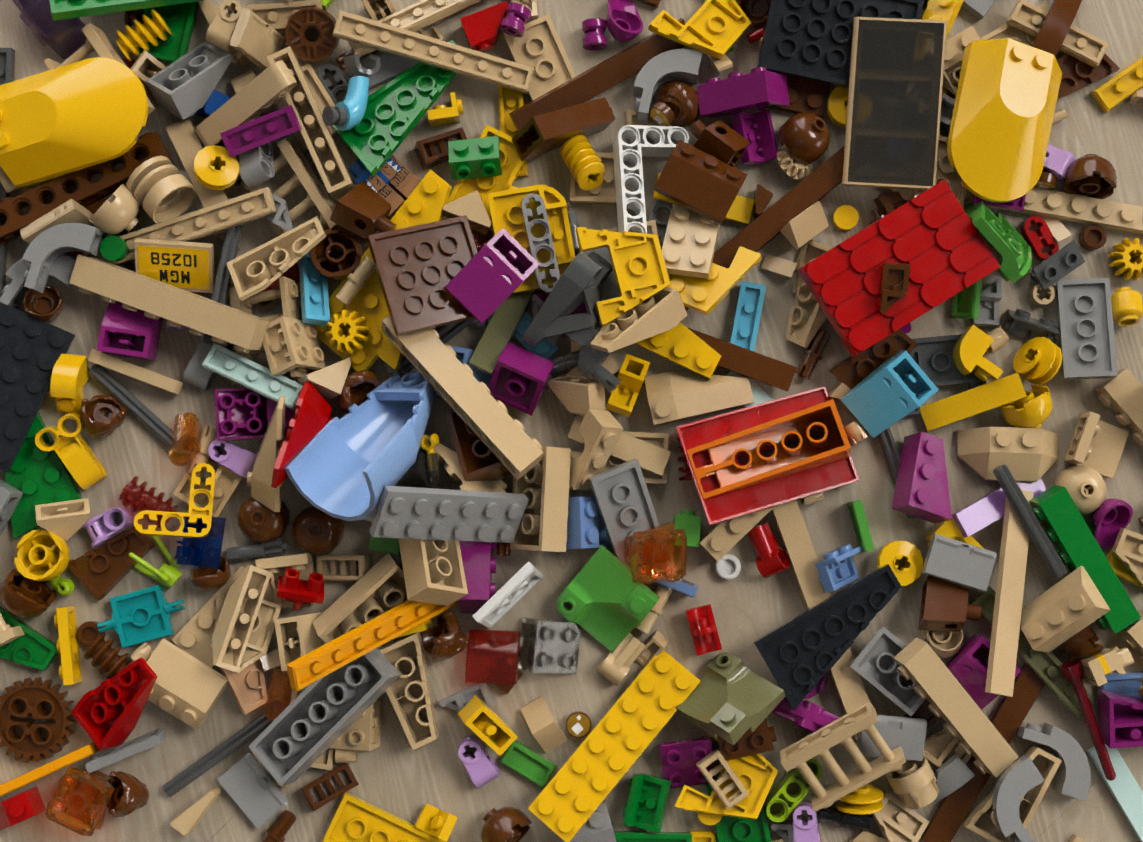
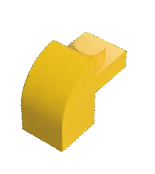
M974 325L966 328L956 342L953 351V358L957 369L963 375L969 374L974 370V374L985 382H988V380L990 382L998 380L1003 370L983 357L994 339Z
M61 354L56 361L51 375L50 395L56 399L57 412L79 413L81 402L84 399L83 387L89 379L87 356Z
M626 354L617 377L621 382L619 385H616V389L611 393L606 409L630 417L650 362Z

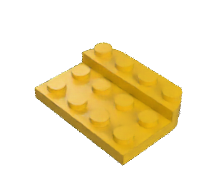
M542 184L487 193L494 236L504 228L530 255L531 251L521 204L523 198L528 194H538L543 198L561 277L576 257L567 203L564 196L554 188ZM530 199L529 204L526 205V209H531L533 218H528V222L534 219H543V215L537 217L536 209L540 204L535 203L534 199ZM535 224L531 228V234L536 238H541L546 233L545 227L541 224ZM541 249L537 252L536 258L540 263H547L551 259V254L548 250ZM554 266L538 268L539 272L545 271L546 277L545 280H542V284L552 287L556 279L550 277L549 269L554 270ZM535 270L512 294L540 289L537 284Z

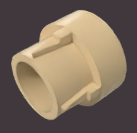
M923 756L922 761L906 760V763L898 770L886 773L893 791L896 795H899L902 802L909 809H919L929 805L940 793L935 783L937 780L925 756Z

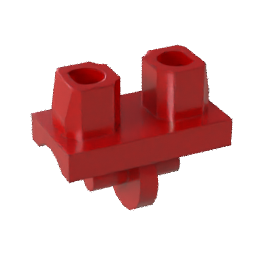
M287 568L283 576H278L276 597L285 598L287 602H294L293 610L299 611L301 604L310 605L311 602L323 604V575L313 572L309 574L308 580L299 579V571Z
M711 604L685 610L697 656L722 650Z

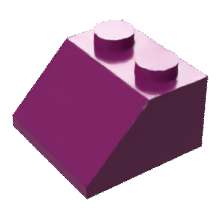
M508 342L497 360L489 384V390L496 400H500L502 403L532 416L548 383L555 363Z

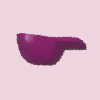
M608 0L606 24L612 37L618 42H628L636 38L643 30V22L634 3L630 0Z
M1109 498L1094 511L1092 515V522L1095 527L1093 536L1101 549L1113 547L1120 528H1126L1131 521L1133 510L1128 503L1116 498Z

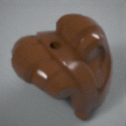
M674 80L667 82L655 94L654 104L656 102L665 103L674 113V121L670 125L685 127L692 124L699 113L698 92L686 83Z
M362 370L353 374L348 373L341 395L337 396L339 407L344 413H349L348 408L351 405L357 404L359 406L368 399L367 394L381 385L380 380L372 371Z
M96 395L90 401L87 399L82 400L79 419L90 435L99 438L107 437L124 423L128 410L112 395Z
M450 609L445 610L437 618L438 626L422 631L424 649L433 659H449L462 652L468 645V637L460 632L461 629L457 615Z
M112 771L110 773V777L113 779L111 780L109 793L106 796V805L111 816L124 817L134 812L135 809L147 804L149 790L146 784L126 772Z

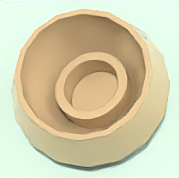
M962 629L958 632L920 630V639L928 643L938 657L948 658L960 651L964 643V633Z

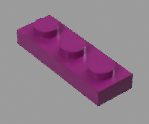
M289 105L224 131L220 135L230 157L299 131L302 128L292 105Z

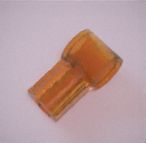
M189 412L179 413L175 417L173 447L169 450L168 455L171 462L177 466H186L200 452L201 445L198 441L199 419L196 418V414Z
M277 667L273 670L268 701L264 706L265 716L272 721L280 715L273 711V703L275 701L280 702L283 705L284 711L290 705L293 690L291 689L288 670L281 671V668Z

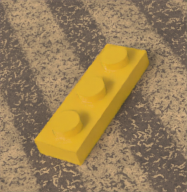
M75 606L56 608L54 624L59 633L56 647L58 654H61L59 676L63 680L64 686L82 682Z

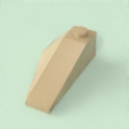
M285 396L279 397L256 456L253 470L247 473V487H251V497L274 512H280L285 489V480L277 488L271 487L273 469L282 443L285 440Z

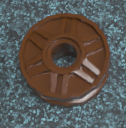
M307 7L295 12L288 20L285 29L288 46L291 47L298 58L306 61H320L330 56L338 47L340 38L333 37L336 19L328 11L318 7ZM309 27H314L318 30L319 38L317 41H311L307 37Z

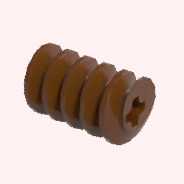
M104 634L87 649L84 658L86 660L93 658L91 662L93 667L101 665L98 672L100 674L108 672L106 680H108L134 661L126 663L125 661L129 654L125 653L119 656L118 653L122 647L118 646L112 649L111 646L114 639L105 641L104 638L107 634Z

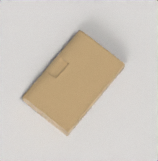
M244 8L239 16L229 45L262 70H265L270 66L267 56L282 50L285 38L250 9Z
M70 199L20 229L22 239L30 244L41 232L58 224L82 223L92 226L93 224L89 220L94 214L73 199Z

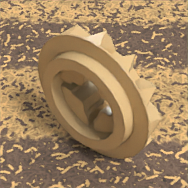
M785 144L781 146L777 152V159L782 170L793 179L802 180L806 178L813 168L812 164L793 163L794 160L790 157L792 153Z

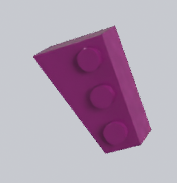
M766 67L753 68L751 73L745 75L741 72L728 75V79L723 80L721 78H710L706 80V84L697 85L700 116L715 118L734 115L755 108L761 111L766 109V106L773 104L781 105V107L790 106L787 76L767 71Z
M924 432L904 437L892 503L893 510L934 524L952 520L943 439Z
M460 541L468 594L458 600L461 613H476L496 593V583H492V573H496V558H492V549H497V542Z
M1098 688V724L1104 743L1109 748L1143 746V699Z

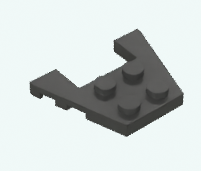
M962 334L913 339L917 346L909 355L936 387L968 384V389L970 390L987 384L974 374V370L969 374L963 375L957 369L953 358V351L956 342ZM918 407L906 416L919 415L920 407Z

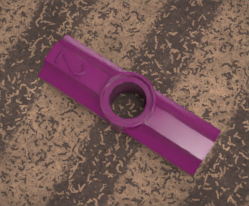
M786 697L772 711L773 714L794 722L796 726L812 733L840 718L837 715L826 712V709L807 700L801 701L794 711Z

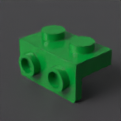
M498 136L448 141L449 166L452 180L502 175Z
M646 773L634 774L628 784V792L630 793L628 802L625 804L622 812L624 818L623 825L627 827L636 826L654 833H660L671 781Z

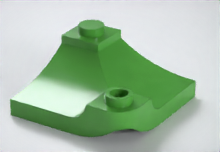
M971 201L963 208L964 212L969 216L979 232L978 234L988 240L1001 254L999 258V265L1001 267L998 269L1000 276L1006 282L1010 280L1015 283L1031 267V246L999 211L994 214L983 201L978 204Z
M601 545L558 597L556 607L558 612L569 622H575L613 652L655 606L660 597L640 581L641 577ZM565 602H570L573 608H567Z

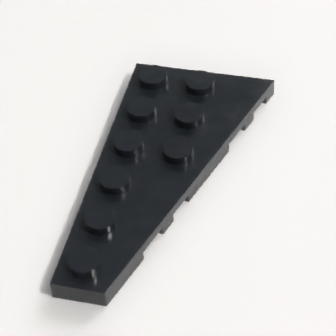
M885 564L753 642L777 684L784 690L785 697L794 711L806 695L815 688L825 673H828L854 643L857 636L867 628L870 621L902 587L889 564Z

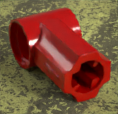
M768 523L755 527L747 533L757 555L756 566L764 578H769L790 567L788 555L781 547H778Z

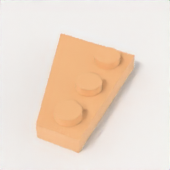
M211 644V645H209V648H210V650H211V652H212V654H213V649H212V644ZM260 659L244 668L240 673L219 667L222 674L229 678L227 684L242 714L246 715L268 702L265 676Z

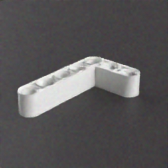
M626 125L619 130L613 141L618 232L624 233L626 231L647 234L642 157H670L676 147L671 139H675L678 142L680 140L685 143L689 142L688 132L684 128L678 126ZM622 138H627L631 144L625 143ZM646 138L652 139L655 144H650ZM623 161L631 163L633 168L625 166ZM625 185L633 187L634 192L628 191ZM626 209H632L636 216L628 214Z

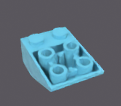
M897 350L840 400L870 436L874 438L920 407L939 389L906 350Z

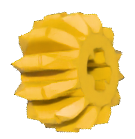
M1125 238L1121 241V244L1117 243L1113 246L1115 252L1109 253L1108 257L1114 260V262L1110 263L1108 267H1116L1115 276L1122 274L1123 280L1127 281L1132 278L1135 281L1143 275V244L1140 245L1139 238H1134L1132 241L1129 238Z
M342 310L341 316L336 313L333 314L335 322L327 323L329 327H332V330L325 333L326 336L333 337L329 344L334 347L337 346V351L339 352L346 350L348 353H354L355 347L360 350L363 349L361 341L369 340L367 336H364V333L371 330L370 327L363 326L367 319L363 316L359 317V312L357 311L350 313L348 310Z

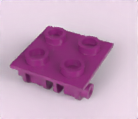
M701 736V738L691 739V741H689V738H686L685 742L678 739V743H666L664 741L662 745H659L663 779L671 781L670 789L684 787V785L693 786L708 783L695 764L712 752L711 738ZM712 763L706 767L707 771L714 768V765Z

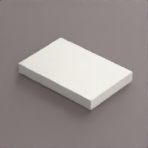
M528 561L472 617L479 624L492 628L544 577V574Z

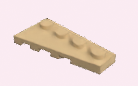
M242 565L228 582L171 639L180 649L212 669L215 666L213 665V654L209 645L212 644V636L228 590L246 568L245 565Z

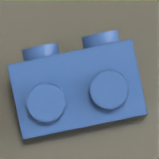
M851 544L839 547L835 551L824 554V560L815 563L819 573V580L826 593L835 591L860 578L852 555L863 551L861 546L852 548Z

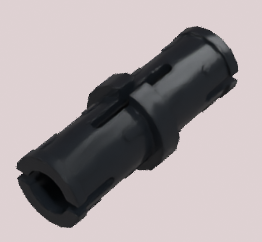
M835 806L820 809L828 813L817 812V819L839 823L840 827L851 826L865 831H869L871 824L860 821L871 822L872 815L849 814L837 810Z

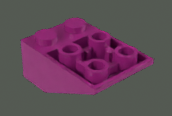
M502 228L444 288L482 324L525 281L540 263Z
M119 301L109 303L101 324L97 351L109 355L156 361L163 318L160 317L159 320L144 316L145 311L137 309V312L122 308L123 303Z
M247 388L214 390L217 441L262 440L277 402ZM285 407V438L291 418L294 419L297 408L293 411Z
M973 634L960 651L947 663L946 667L982 710L998 695L985 692L990 642L982 635ZM1017 666L1015 670V678L1021 672V670Z

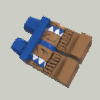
M391 155L374 178L359 160L349 167L357 185L363 181L391 204V210L388 215L390 220L405 202L390 185L407 199L421 182L394 155Z

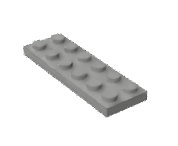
M384 485L369 532L372 537L513 543L529 499L525 494Z

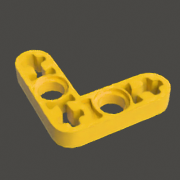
M201 463L193 469L188 513L141 511L134 518L136 531L143 535L184 538H203L207 536L212 522L215 487L214 468L209 464ZM202 469H207V474H211V477L206 478L205 487H211L210 491L203 488L194 490L195 485L200 487L201 479L196 476V473H201ZM205 494L208 496V505L203 508L197 507L194 504L196 495ZM144 516H149L150 521L158 522L157 516H163L161 519L162 531H156L157 525H149L148 529L144 530L138 522L143 520ZM171 517L177 518L181 524L180 528L173 532L165 528L166 520ZM184 518H189L188 524H196L197 520L201 519L202 523L207 525V528H203L201 533H196V528L187 527L188 533H183L185 527Z

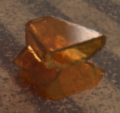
M668 522L645 531L634 532L633 535L625 537L624 558L631 568L633 582L642 581L643 583L650 584L656 580L675 582L683 579L686 575L687 537L684 529H675V522Z
M68 766L65 774L59 780V786L52 800L47 805L45 815L49 820L80 835L92 836L95 828L101 830L103 826L106 806L115 789L110 785L112 778L98 770L88 774L87 769L82 770Z

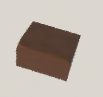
M757 184L754 190V219L763 213L773 197V193Z

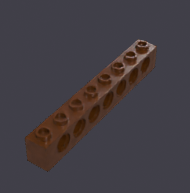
M157 131L141 135L129 151L115 159L47 180L46 183L38 187H28L22 191V194L14 198L7 197L0 201V218L7 217V221L3 226H0V246L21 237L20 229L70 199L85 207L113 194L120 185L124 184L126 186L133 171L144 161L152 157L165 156L174 165ZM142 152L147 153V157L143 161H136L138 154ZM124 163L121 171H113L116 164ZM94 174H101L99 181L95 183L90 182ZM76 184L77 190L74 193L68 194V188ZM49 195H54L52 203L45 205V198ZM26 206H30V212L27 215L21 216V210Z

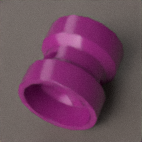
M511 2L506 8V18L502 19L499 27L504 33L521 38L525 32V22H528L530 19L531 11L521 4Z
M591 18L582 22V31L585 33L583 38V48L585 50L596 51L607 47V38L604 36V32L607 29L606 20Z

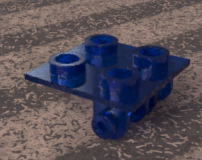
M212 516L210 532L203 538L183 537V541H177L182 546H177L176 556L174 557V559H177L176 564L219 569L226 518ZM184 518V533H188L187 527L196 528V533H201L203 528H207V525H204L201 519H198L196 524H188L189 518Z

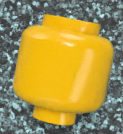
M1130 287L1116 289L1115 293L1111 295L1113 322L1118 323L1119 326H1131L1138 323L1139 319L1143 317L1142 295L1138 291L1131 290Z

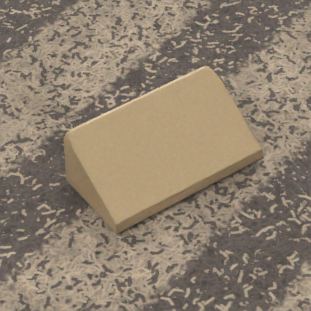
M817 201L793 218L781 230V233L796 250L829 226L820 201Z

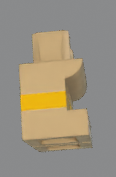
M1117 646L1104 648L1097 654L1084 659H1069L1070 661H1081L1084 673H1082V682L1084 684L1098 687L1108 683L1105 677L1106 674L1110 672L1126 674L1124 667L1134 663L1129 649H1119Z

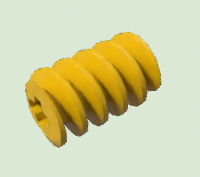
M154 9L151 10L152 19L144 14L142 15L143 24L136 19L133 21L135 29L125 25V35L119 30L116 31L118 37L116 42L129 61L133 60L131 52L138 57L141 55L140 47L145 51H149L148 42L157 46V37L163 41L167 40L166 31L173 36L161 15Z
M577 135L567 140L560 149L562 159L581 189H596L604 180L605 167L603 163H601L587 137Z

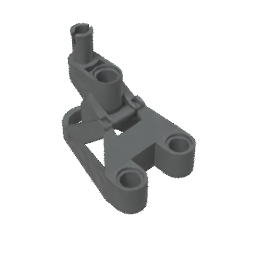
M592 251L588 256L580 252L556 283L526 330L523 340L532 347H536L545 337L565 333L581 345L578 372L588 380L591 378L595 379L612 393L621 380L602 366L610 353L593 349L590 343L601 330L597 311H593V308L596 310L595 303L602 301L601 286L613 271L612 264L595 251ZM585 302L587 312L571 314Z

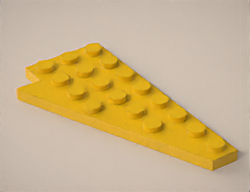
M430 169L390 221L397 225L395 230L442 220L444 215L443 207L447 204L452 186ZM370 248L362 255L360 263L365 256L373 260ZM376 269L365 282V288L361 287L349 303V306L335 297L349 278L344 279L329 297L330 322L334 323L333 314L336 313L341 316L342 310H348L350 313L357 311L359 312V317L363 316L367 319L363 326H368L371 329L364 333V336H367L369 340L361 341L363 349L360 350L355 347L354 353H348L346 350L339 352L337 351V346L334 347L329 344L333 337H328L325 334L332 330V327L328 325H314L318 333L317 338L343 360L350 357L351 366L357 372L369 370L378 357L394 370H398L403 354L382 332V320L390 314Z

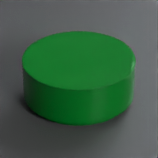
M111 235L102 240L100 252L106 260L118 262L126 257L128 246L123 238Z

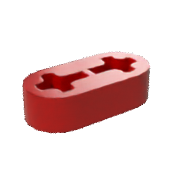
M1032 216L1022 223V236L1031 246V252L1037 260L1043 262L1059 251L1058 243L1055 241L1043 218ZM1031 224L1038 225L1039 228L1036 230V232L1029 231L1028 228L1031 226ZM1043 245L1045 247L1050 246L1051 250L1048 254H1042L1041 249L1044 248Z

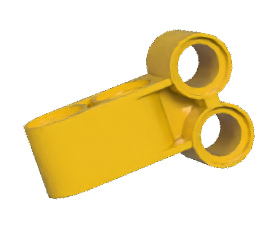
M70 412L59 419L57 427L47 426L41 429L35 436V444L42 451L54 450L78 485L83 490H86L107 477V473L80 434L84 426L79 419V413ZM71 418L76 421V431H70L66 428V419ZM45 432L54 435L55 443L53 445H49L44 441L43 435Z

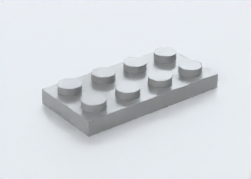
M1110 278L1058 280L1056 282L1063 380L1116 378L1118 375Z
M632 459L588 477L611 546L619 560L629 568H633L668 553L637 459Z

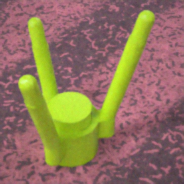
M152 536L170 562V565L164 563L158 570L133 552L129 553V557L139 563L133 568L156 580L163 587L165 586L170 589L183 575L178 571L181 565L175 561L158 536Z

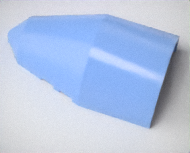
M418 370L417 372L408 373L400 378L399 374L390 377L368 393V399L361 405L353 404L348 408L350 412L340 420L337 417L330 420L284 468L288 477L303 497L314 507L331 517L346 521L365 519L378 506L384 485L395 486L415 463L435 400V389Z

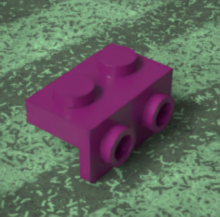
M764 109L755 114L739 112L732 115L733 130L750 142V145L741 157L742 164L762 165L777 158L778 147L769 110Z

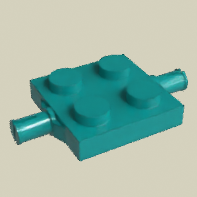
M162 584L110 598L113 611L112 619L99 622L97 626L108 625L98 629L100 633L115 629L119 635L122 648L174 634L171 613L185 610V605L175 607L185 602L181 599L168 603Z

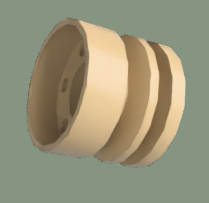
M156 156L144 161L133 171L126 183V187L130 192H133L139 205L143 206L144 211L156 224L183 215L196 198L195 187L184 175L180 174L177 167L165 156Z

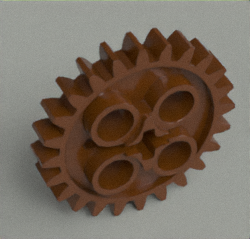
M29 677L24 679V684L19 680L14 682V687H6L7 695L0 694V701L2 702L0 703V738L2 739L0 748L8 746L6 755L16 752L15 760H19L24 756L25 762L32 761L33 757L36 762L43 760V755L48 759L53 756V752L58 753L62 751L60 744L66 745L69 743L65 736L74 734V731L69 726L77 723V721L70 719V715L73 714L71 713L72 710H69V706L74 701H66L64 699L68 695V691L59 693L60 684L51 687V679L45 680L42 683V677H37L34 681ZM20 699L26 703L25 711L19 708L18 703ZM46 701L52 706L50 714L44 710V703ZM12 715L20 718L32 716L34 719L49 718L55 719L56 722L54 724L46 721L35 723L34 720H13ZM17 725L23 729L22 737L16 734L15 729ZM42 727L46 728L49 732L47 740L41 736Z

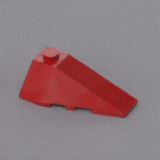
M305 381L298 397L294 419L291 418L286 440L282 443L273 469L272 488H277L288 477L284 468L332 420V407L310 382Z
M138 658L120 670L117 675L102 682L96 689L85 693L71 712L99 750L122 745L137 725L158 677L143 658Z

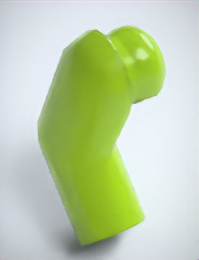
M61 576L48 581L56 593L60 595H70L75 589L71 579Z

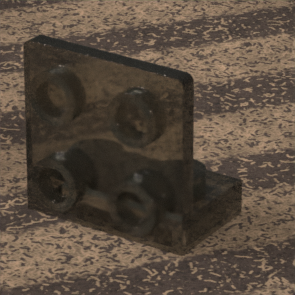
M522 617L518 669L533 673L576 674L581 626L575 622L544 621Z

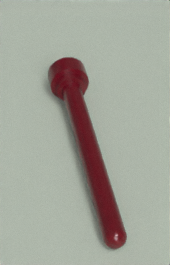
M1080 660L1066 662L1060 666L1064 678H1067L1072 683L1107 780L1113 781L1116 778V773L1082 682V673H1084Z

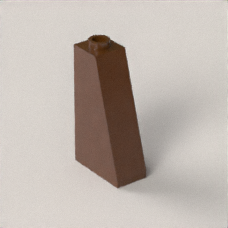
M603 97L534 116L512 138V141L521 161H526L562 147L567 140L574 136L583 135L588 137L605 130L615 120V116L606 98Z

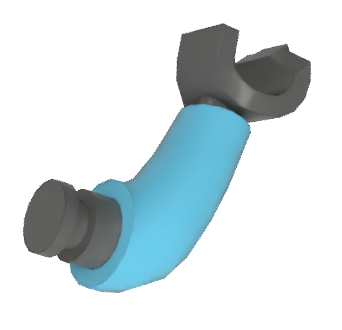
M372 52L361 57L360 60L359 54H353L344 58L345 69L350 76L347 93L343 102H339L335 107L326 106L324 108L322 118L326 125H335L339 130H350L361 122L365 114L369 94V78L367 77L375 75L381 67L380 57L373 55Z

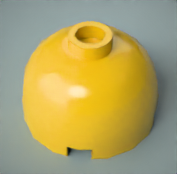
M1044 384L1031 385L1033 390L1025 391L1026 398L1000 406L999 408L1005 421L1016 428H1040L1042 423L1052 413L1053 404L1048 386Z
M32 530L23 536L16 547L19 550L17 557H15V565L18 572L28 579L36 581L53 580L64 572L70 561V549L67 542L56 533L48 530Z

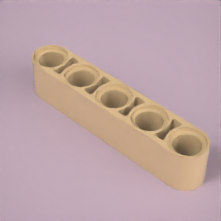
M277 61L200 123L194 131L205 147L212 145L222 146L224 142L220 133L256 119L297 85V81L284 61Z
M186 118L167 126L166 130L203 207L229 200L230 197L226 189L211 190L205 188L194 176V159L197 153L205 146L194 131L196 127L192 120ZM226 230L217 232V234L220 236L224 234Z

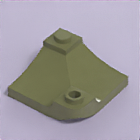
M721 653L707 665L706 674L699 685L683 703L675 708L679 715L714 738L720 736L734 745L747 730L752 733L783 700L785 692L780 687L751 671L740 658L731 653Z

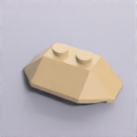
M981 427L957 430L956 456L963 460L984 480L998 481L993 470L999 465L1006 464L1016 481L1037 482L1059 459L1058 434L1041 428Z
M247 565L230 586L212 636L214 666L240 673L244 668L266 654L275 629L274 620L278 619L282 608L281 598L276 597L277 586L272 572L253 565Z

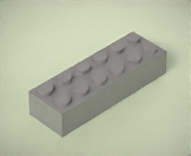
M376 648L308 685L248 747L280 786L293 783L401 674L383 653Z

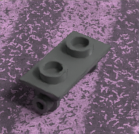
M1075 241L1070 242L1032 268L1030 278L1034 282L1039 281L1043 290L1085 263Z
M1016 309V311L1007 310L1011 317L1010 320L1006 319L1003 324V328L1006 329L1007 333L1024 338L1027 330H1031L1028 340L1035 337H1045L1052 342L1055 338L1052 333H1060L1054 325L1055 322L1044 317H1040L1039 320L1032 318L1029 312L1022 309Z

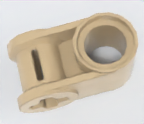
M224 1L206 32L207 42L229 53L234 50L229 43L243 10L238 1Z

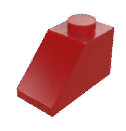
M507 1L460 18L461 26L470 49L485 53L492 46L496 45L502 31L499 26L502 19L506 18Z
M37 786L0 802V830L46 810Z

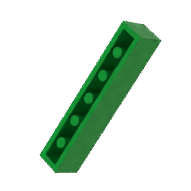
M1053 485L1031 499L1032 510L1039 522H1042L1045 527V532L1051 543L1055 544L1059 552L1057 553L1063 564L1068 566L1071 573L1080 566H1083L1110 608L1109 612L1095 620L1097 625L1102 630L1117 634L1139 620L1141 616L1067 489L1062 486Z

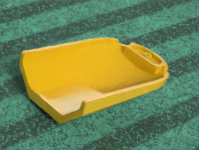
M1009 38L972 41L965 47L948 136L947 151L951 167L956 169L962 179L961 184L977 197L990 202H1010L1028 193L1038 182L1044 167L1062 77V71L1054 54Z
M94 57L0 85V166L14 186L25 188L115 159L129 151L137 142L135 139L142 126L145 127L148 116L147 95L139 77L131 69L116 60Z

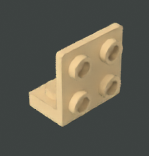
M281 316L268 323L262 342L272 376H280L297 367L315 370L326 367L324 353L320 349L317 339L318 333L313 324L302 323V320Z
M1094 412L1082 413L1078 419L1064 461L1076 466L1083 465L1095 469L1100 475L1113 478L1129 431L1099 420L1100 415Z
M310 553L255 560L256 567L274 574L276 586L278 576H283L287 568L299 571V579L308 580L309 574L314 572L313 557ZM281 598L282 608L293 607L294 602H287L285 598Z
M382 695L329 748L371 751L379 748L381 741Z

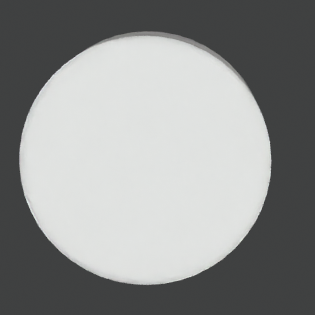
M725 554L718 562H715V571L723 579H734L740 573L741 564L734 555Z

